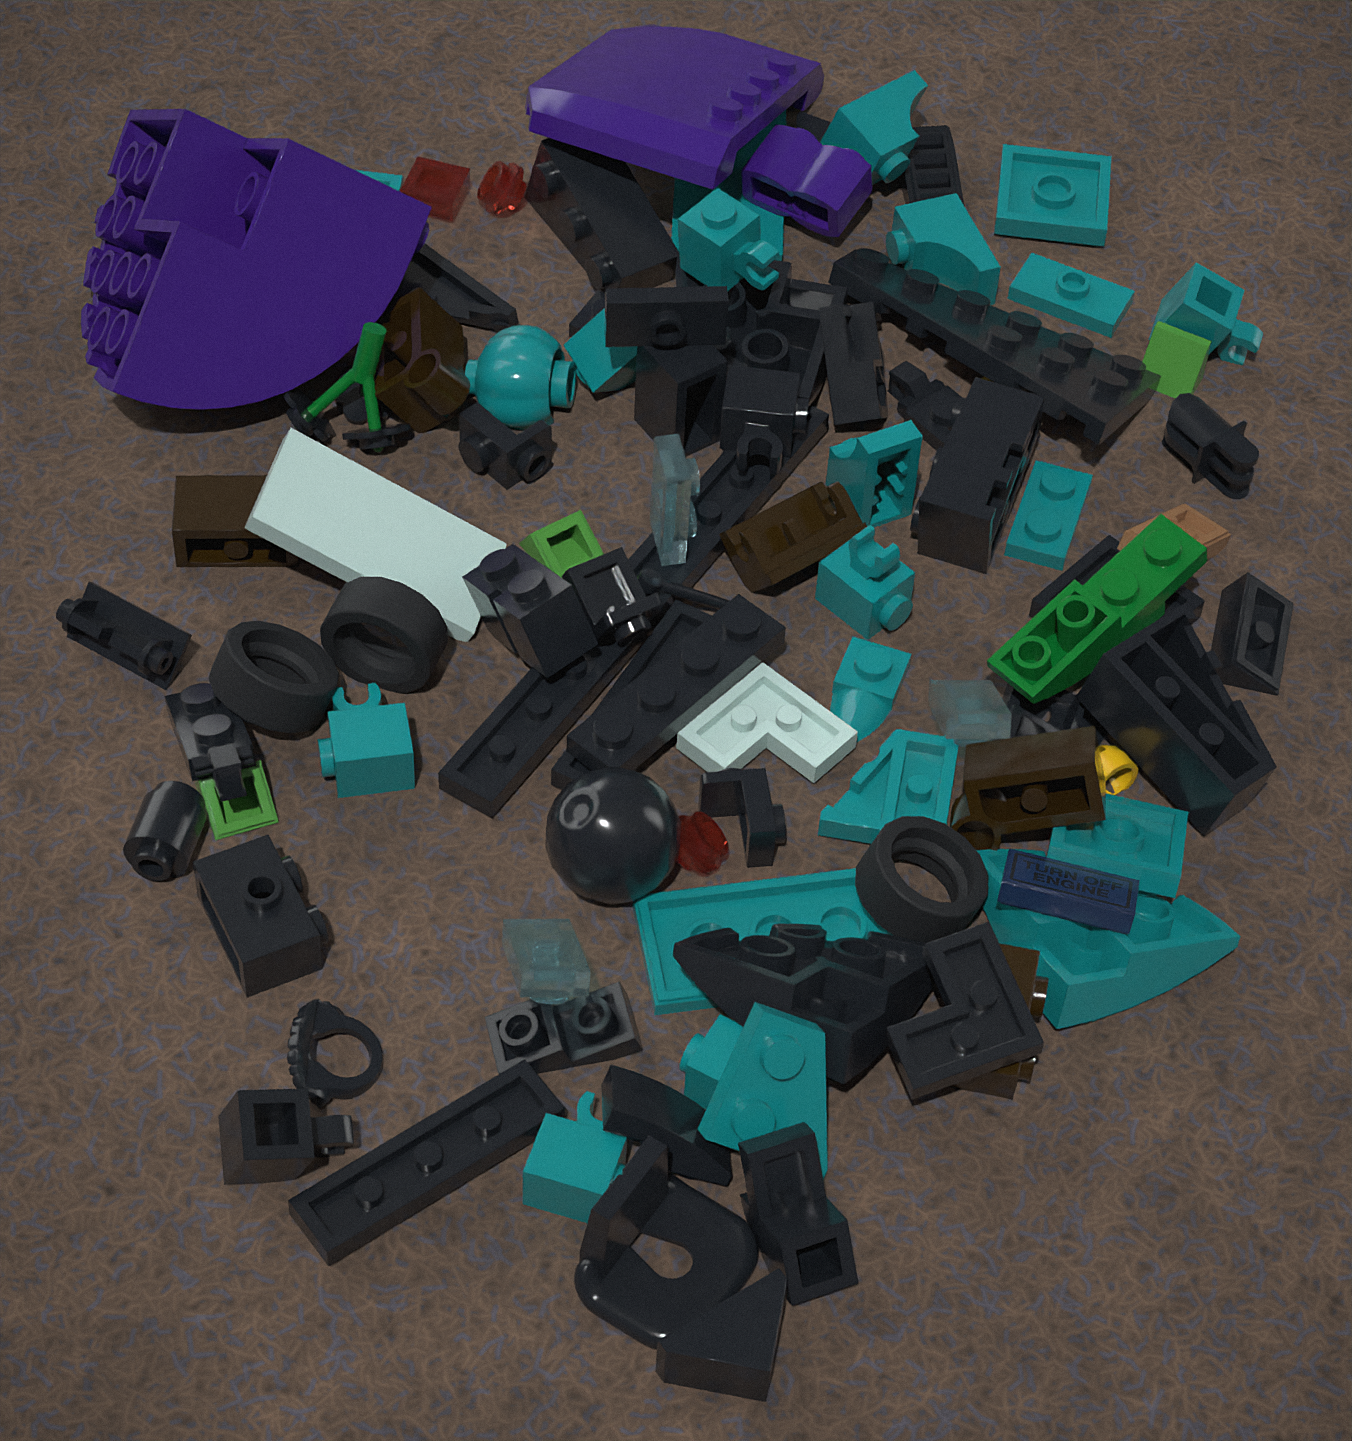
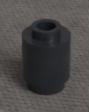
M163 781L144 796L123 847L126 860L140 876L152 881H163L169 877L178 878L186 872L206 822L205 802L202 795L196 789L179 781Z

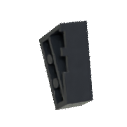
M546 138L541 140L524 197L586 271L592 285L606 293L607 288H654L671 281L676 269L679 251L626 162L555 139Z
M975 377L967 397L958 396L948 426V430L951 432L944 447L939 446L935 454L929 480L916 504L912 516L910 531L918 533L917 554L987 574L1041 429L1044 397Z
M1187 601L1104 653L1076 695V698L1180 810L1188 812V819L1206 836L1245 809L1277 766L1242 701H1232L1218 675L1223 666L1215 651L1206 652L1192 627L1196 616Z

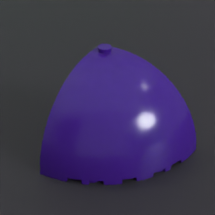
M187 109L130 110L107 174L116 179L117 183L114 194L109 197L104 205L102 204L97 209L95 217V234L102 239L100 249L93 246L88 251L83 286L90 288L93 292L92 305L86 303L81 310L82 338L88 340V351L85 355L86 363L98 368L94 379L101 387L140 402L170 408L199 410L230 408L263 401L290 391L316 377L340 360L359 342L363 325L367 322L375 323L398 290L413 254L420 251L427 239L429 224L426 221L432 207L289 138H246Z

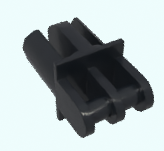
M1190 393L1179 394L1171 404L1162 444L1193 471L1191 482L1194 484L1206 478L1222 494L1234 500L1243 499L1249 494L1250 488L1248 484L1254 476L1253 466L1258 461L1259 450L1244 436L1247 423L1242 421L1232 427L1198 396Z

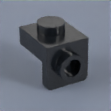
M478 402L459 413L460 442L458 448L463 461L471 470L475 472L485 471L502 487L508 490L523 479L527 481L535 480L547 469L551 462L552 427L544 420H539L516 435Z
M622 547L571 567L561 576L562 579L572 585L597 642L614 635L617 643H622L641 635L651 628L649 619L663 605L658 593L646 597Z
M727 768L718 772L703 773L700 776L699 818L738 816L747 868L773 866L775 843L785 842L786 824L783 805L772 804L766 769L742 770L739 768Z

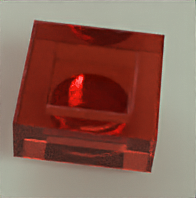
M418 156L400 192L431 206L430 216L453 221L470 187V168Z

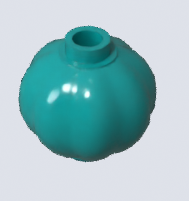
M513 325L499 331L489 339L478 360L469 359L467 362L465 376L470 381V391L468 394L475 395L478 403L509 429L524 431L539 420H544L547 424L551 425L555 419L551 415L550 407L571 408L573 405L576 391L574 361H565V354L560 343L547 331L537 326Z

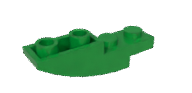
M1158 515L1084 585H1081L1074 579L987 660V667L1033 704L1063 691L1091 674L1104 653L1159 620L1165 614V601L1207 562V548L1164 515Z

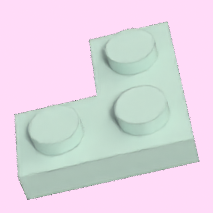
M762 662L677 733L676 749L707 772H718L727 768L742 769L767 748L800 774L815 783L856 748L858 731Z

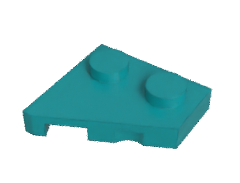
M896 729L879 747L876 759L865 763L850 779L849 790L833 807L827 805L821 811L818 835L872 844L886 823L902 816H924L947 825L960 739Z
M755 1002L699 1124L698 1131L705 1140L739 1151V1142L805 1122L815 1132L824 1179L828 1170L825 1032L816 1023Z

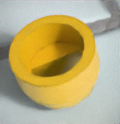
M1110 745L1099 746L1105 782L1109 780L1115 792L1112 794L1106 790V793L1116 795L1133 784L1138 775V767L1118 747Z

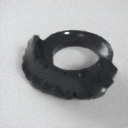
M314 999L301 1007L297 1013L298 1016L293 1019V1027L290 1030L291 1037L288 1039L287 1044L289 1048L287 1062L291 1065L289 1072L293 1076L294 1086L297 1089L308 1088L309 1100L318 1108H322L330 1099L349 1100L368 1091L378 1080L383 1067L382 1048L372 1030L361 1021L345 1016L340 1008L332 1005L330 1001L322 1002L320 999ZM332 1033L352 1035L359 1039L367 1048L370 1057L369 1067L362 1074L354 1077L336 1076L327 1071L319 1062L313 1061L310 1055L311 1041Z

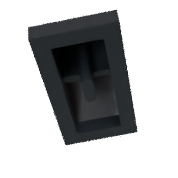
M776 1269L659 1339L657 1343L655 1372L663 1383L766 1402L788 1280L781 1269Z

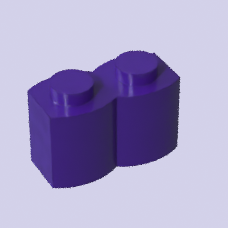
M775 125L741 169L743 196L747 200L773 214L791 216L802 226L829 237L840 236L872 192L871 165L866 162L861 154L849 148L822 145L809 131L785 125Z

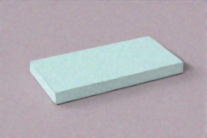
M290 428L282 440L245 525V529L346 582L359 577H384L404 583L423 594L439 610L447 625L448 636L463 642H468L474 635L481 615L462 576L478 567L485 556L496 550L505 549L507 545L505 542L293 428Z

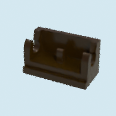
M821 481L720 533L719 536L744 586L753 593L774 585L830 555L853 536L865 529L867 525L865 522L862 523L847 491L838 481L827 486V488Z

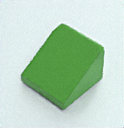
M1158 321L1142 361L1146 365V370L1161 376L1156 391L1176 398L1179 394H1194L1203 379L1212 341Z
M581 510L529 534L519 543L528 555L560 577L567 569L604 554Z
M261 760L256 761V766L241 770L247 796L221 802L212 777L195 781L197 791L204 799V810L215 840L279 823Z

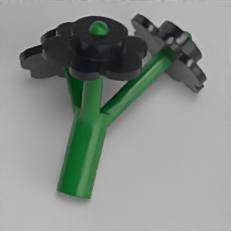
M367 322L363 325L353 365L345 367L340 373V379L315 401L309 400L298 387L284 394V399L290 406L286 411L287 416L299 432L307 437H312L315 434L322 441L332 439L336 433L331 423L324 417L323 412L332 402L343 406L344 417L349 422L362 424L368 421V428L354 429L342 433L343 440L359 439L360 449H373L375 452H381L384 447L396 444L394 434L411 430L410 423L381 425V420H385L390 415V408L375 396V374L387 332L384 326L373 322Z

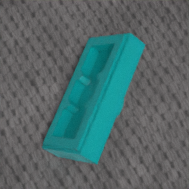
M1031 253L1009 286L1007 299L1111 338L1132 305L1135 291Z

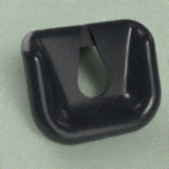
M648 1136L622 1169V1174L615 1178L591 1209L580 1248L579 1263L575 1269V1289L583 1305L592 1314L644 1346L657 1350L659 1339L742 1290L757 1266L759 1256L758 1243L753 1230L741 1216L668 1172L667 1146ZM639 1233L682 1246L689 1252L692 1258V1266L690 1271L684 1276L676 1279L665 1278L658 1275L629 1245Z

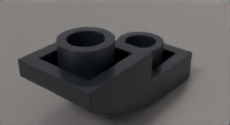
M620 982L556 1005L549 994L546 993L485 1016L498 1074L524 1059L537 1074L611 1061L643 1050L628 994Z
M611 1064L601 1085L603 1131L626 1136L628 1140L637 1142L645 1141L648 1136H651L667 1146L668 1171L677 1173L687 1179H701L727 1186L732 1176L729 1147L705 1140L698 1131L699 1124L706 1110L684 1094L655 1079Z

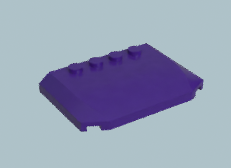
M650 24L609 30L528 87L525 111L526 115H530L529 132L713 190L732 174L736 153L789 106L804 111L818 98L822 91L825 76L819 62L724 33L695 28L662 27Z

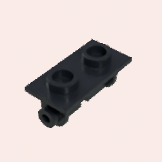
M88 582L82 598L74 601L70 598L65 599L59 605L56 612V619L62 623V629L67 633L66 637L164 690H167L172 685L192 637L190 633L93 582Z

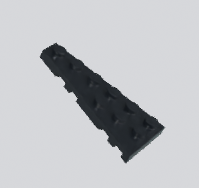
M867 248L855 249L833 263L828 281L829 284L846 287L847 294L861 303L879 302L882 313L894 314L898 312L907 317L905 329L920 338L928 337V333L939 336L947 341L944 350L946 354L991 381L1025 392H1033L1044 397L1043 412L1057 420L1064 419L1066 415L1075 417L1086 424L1083 436L1098 445L1150 401L1157 390L1161 376L1146 370V365L1141 360L1128 355L1117 354L1112 356L1093 348L1094 344L1091 340L1075 333L1059 334L1042 327L1041 320L1031 314L1019 311L1009 313L990 305L989 298L978 292L970 290L956 291L939 284V278L930 272L919 269L907 271L889 263V258L879 251Z

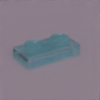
M679 434L654 437L649 521L661 566L686 563L687 538L696 537L697 534L696 514L690 497L700 493L699 470L695 458L686 459Z
M929 680L928 704L946 739H953L956 745L966 747V744L1010 738L1011 712L991 680Z
M503 919L502 946L520 997H529L531 1000L542 1004H560L566 1002L569 997H589L591 971L570 919Z

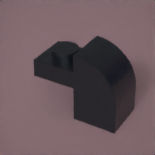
M805 1122L739 1142L738 1146L747 1189L746 1193L740 1194L745 1219L755 1234L758 1249L769 1273L780 1268L788 1278L785 1298L791 1306L858 1284L848 1220L826 1197L815 1132Z

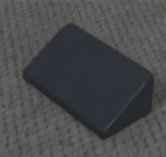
M1248 572L1225 587L1221 592L1210 651H1215L1223 666L1218 675L1224 685L1277 696L1279 694L1294 603Z

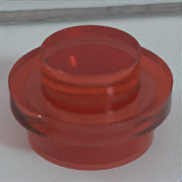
M496 161L487 170L477 192L478 200L486 204V211L498 216L505 210L512 211L517 207L526 191V182L523 181V168L514 162L507 165L502 161Z
M696 811L690 816L680 815V849L676 861L686 870H696L704 875L712 874L721 866V858L729 851L728 842L723 831L710 816L701 811Z

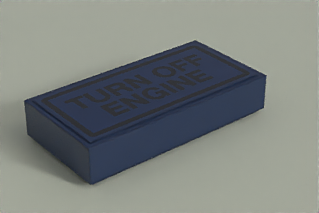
M1009 848L997 902L1126 935L1130 934L1134 920L1140 880Z

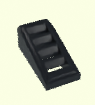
M949 126L912 127L919 135V138L908 155L910 159L909 166L899 176L905 204L957 193L964 205L955 146Z

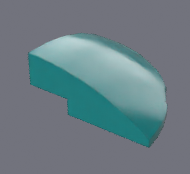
M991 849L976 850L980 854L989 875L988 896L982 906L993 932L1000 944L1040 951L1036 975L1049 978L1043 1013L1056 1029L1095 1021L1137 1006L1199 974L1238 947L1241 937L1209 910L1184 895H1179L1173 900L1172 904L1156 895H1138L1130 934L1126 935L997 902L1009 849H998L997 851ZM1014 849L1046 857V853L1041 850Z

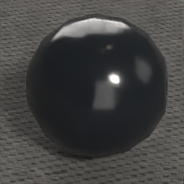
M612 766L582 774L568 783L556 796L547 815L545 847L552 868L576 894L612 905L630 902L659 887L672 872L679 855L681 822L674 803L652 778L632 770Z

